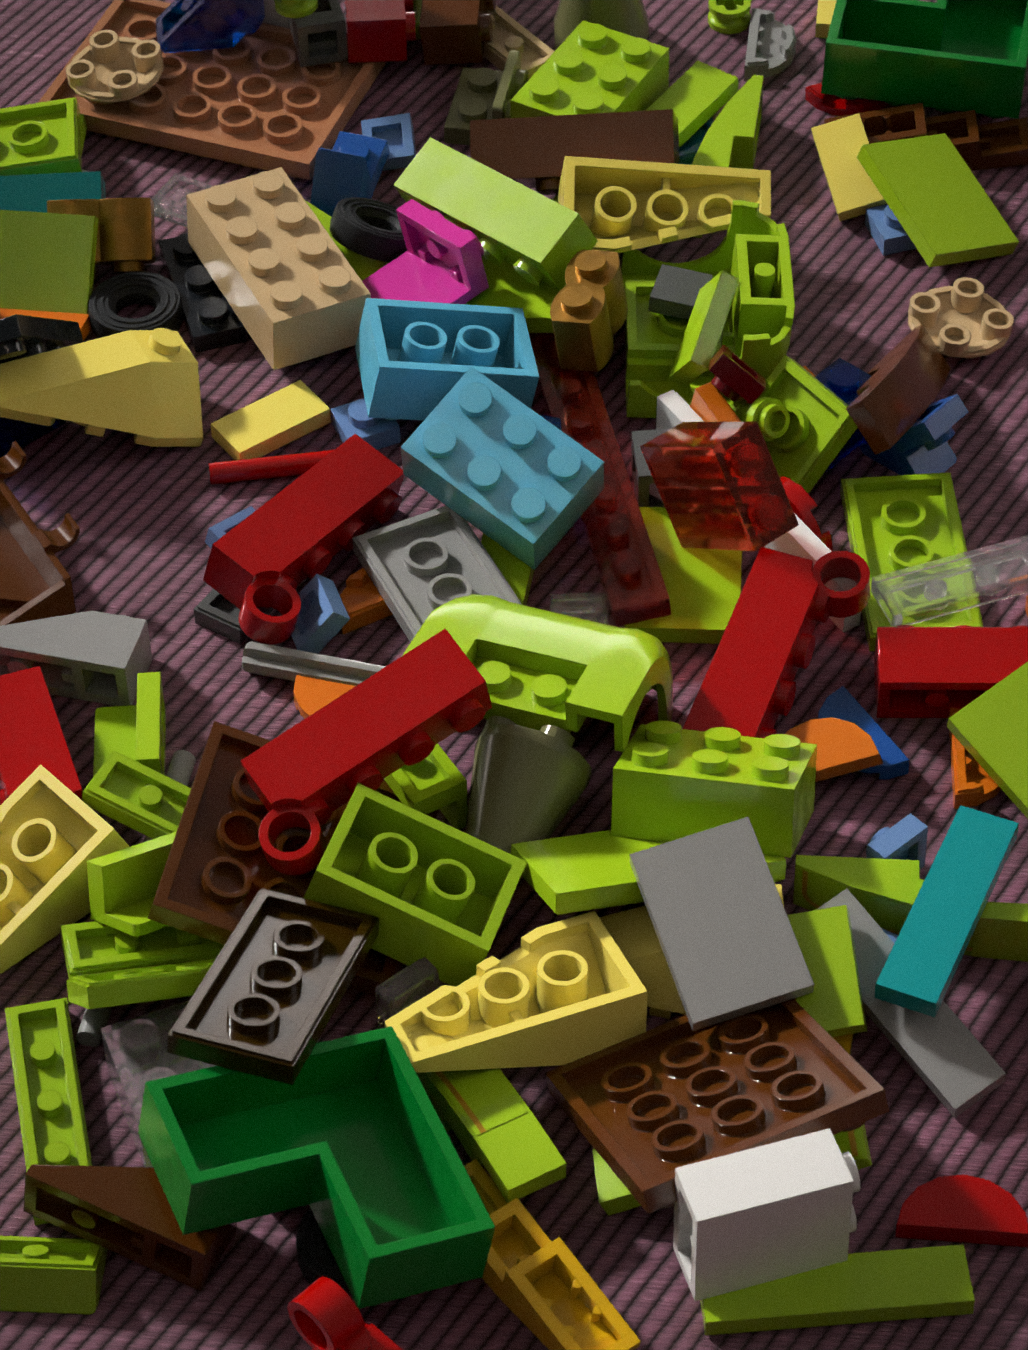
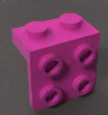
M413 199L396 209L407 251L362 281L371 293V298L466 304L489 288L481 258L484 250L477 236L468 229L463 230L446 220L440 212L436 210L431 211Z

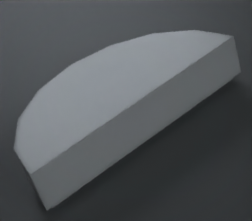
M752 8L744 80H749L753 75H764V78L779 74L791 65L795 57L797 39L794 28L790 24L786 26L775 20V13L769 10Z

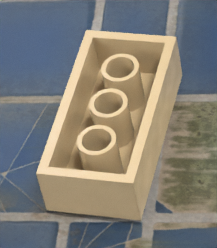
M282 167L186 195L188 243L273 371L356 345L366 298H371V293Z

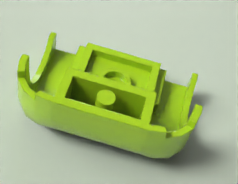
M733 200L731 219L726 236L714 251L699 259L683 263H669L650 258L638 249L622 253L621 272L628 307L627 317L624 322L626 345V417L656 418L657 396L671 390L677 392L689 405L693 397L690 384L684 387L668 379L689 320L648 311L650 295L662 264L711 274L713 278L723 270L738 278L739 284L714 355L725 345L765 379L769 377L783 356L787 355L795 310L789 236L784 223L776 224L773 219L759 212V203ZM708 369L698 378L704 376L714 378L715 375ZM740 397V398L737 400V401L743 402V403H746V402H747V401H746L745 399H743L742 397Z
M472 594L455 598L434 609L403 653L405 655L446 628L486 681L492 708L485 713L484 719H488V717L493 715L510 719L517 725L538 731L544 725H553L570 733L571 731L578 732L586 717L614 723L615 751L624 752L628 745L640 704L646 693L654 689L657 691L659 720L672 721L673 673L669 653L657 637L638 629L615 627L512 603L492 595Z

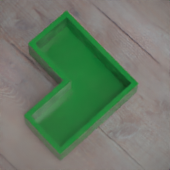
M837 0L826 40L821 93L836 95L846 100L861 98L884 101L893 106L923 102L924 107H931L941 112L975 110V113L983 114L993 119L1005 117L1019 119L1028 68V0H937V3L919 0Z
M392 1026L316 1043L293 1085L220 1066L145 1082L138 1134L183 1235L309 1205L358 1309L483 1277L495 1225Z

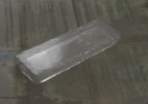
M1028 535L872 577L871 592L892 627L912 625L1028 593Z

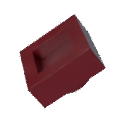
M725 345L710 360L709 371L715 375L711 382L730 400L736 402L742 397L752 404L766 389V379Z

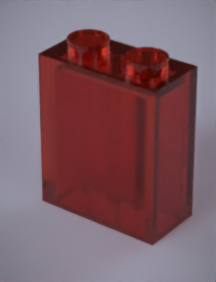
M757 421L682 422L640 446L682 548L757 551L799 525Z

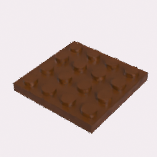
M214 721L147 919L225 945L260 888L304 898L318 865L301 875H286L276 871L269 864L259 841L260 824L269 812L250 787L240 760L261 748L270 740ZM383 780L376 791L401 802L386 781ZM349 802L333 811L329 820L321 826L326 841V848ZM438 810L427 815L436 819ZM301 827L286 829L277 837L274 848L282 852L299 850L308 842L311 832ZM371 948L348 988L384 1000L391 987L397 960Z
M794 999L692 1031L687 1015H684L545 1073L550 1095L647 1214L661 1208L675 1206V1202H677L675 1168L829 1128L833 1135L852 1131L863 1126L866 1121L889 1112L885 1089Z

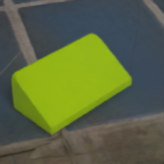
M0 1236V1311L88 1315L95 1313L100 1298L107 1249L86 1239Z

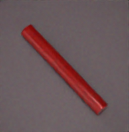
M333 450L208 463L210 482L213 485L302 475Z

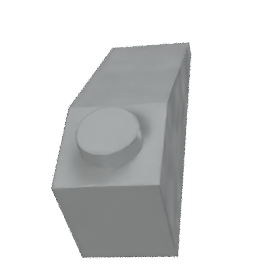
M92 610L0 626V675L40 666L49 694L113 706L132 705L137 696V673H146L153 660L148 623L145 619Z

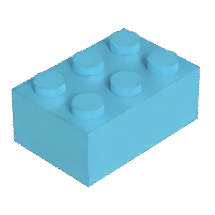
M366 298L355 351L368 417L384 418L387 420L424 421L471 366L531 409L539 381V373L523 308Z
M472 366L400 447L403 473L406 477L534 570L604 489L603 460Z

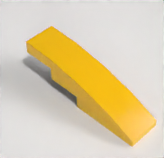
M476 1159L466 1164L464 1167L495 1225L484 1274L481 1278L502 1302L549 1350H635L638 1348L641 1342L563 1240L558 1237L551 1241L517 1197L507 1203L494 1181Z

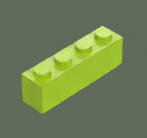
M431 137L393 185L406 202L413 199L431 211L436 210L440 212L446 220L461 229L472 231L481 242L484 250L483 256L499 266L503 261H506L513 265V269L522 278L536 286L543 281L561 290L566 284L565 270L572 257L580 250H592L598 242L579 213Z

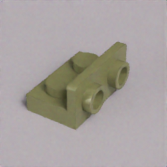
M509 51L504 71H496L489 68L463 67L444 125L445 143L470 145V120L511 118L510 100L528 81V70L521 69L520 51Z

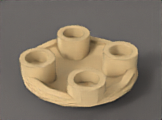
M101 30L91 35L89 39L90 45L85 47L67 65L66 75L68 84L78 96L90 101L113 103L130 100L147 92L159 81L164 70L159 43L154 40L118 37L117 33L112 30Z
M968 277L958 278L954 281L953 286L934 288L927 292L914 294L910 299L908 309V326L911 331L923 324L939 351L950 357L975 358L992 354L1004 347L1011 336L1014 323L1012 314L1006 311L1001 303L984 293L983 284L976 279Z

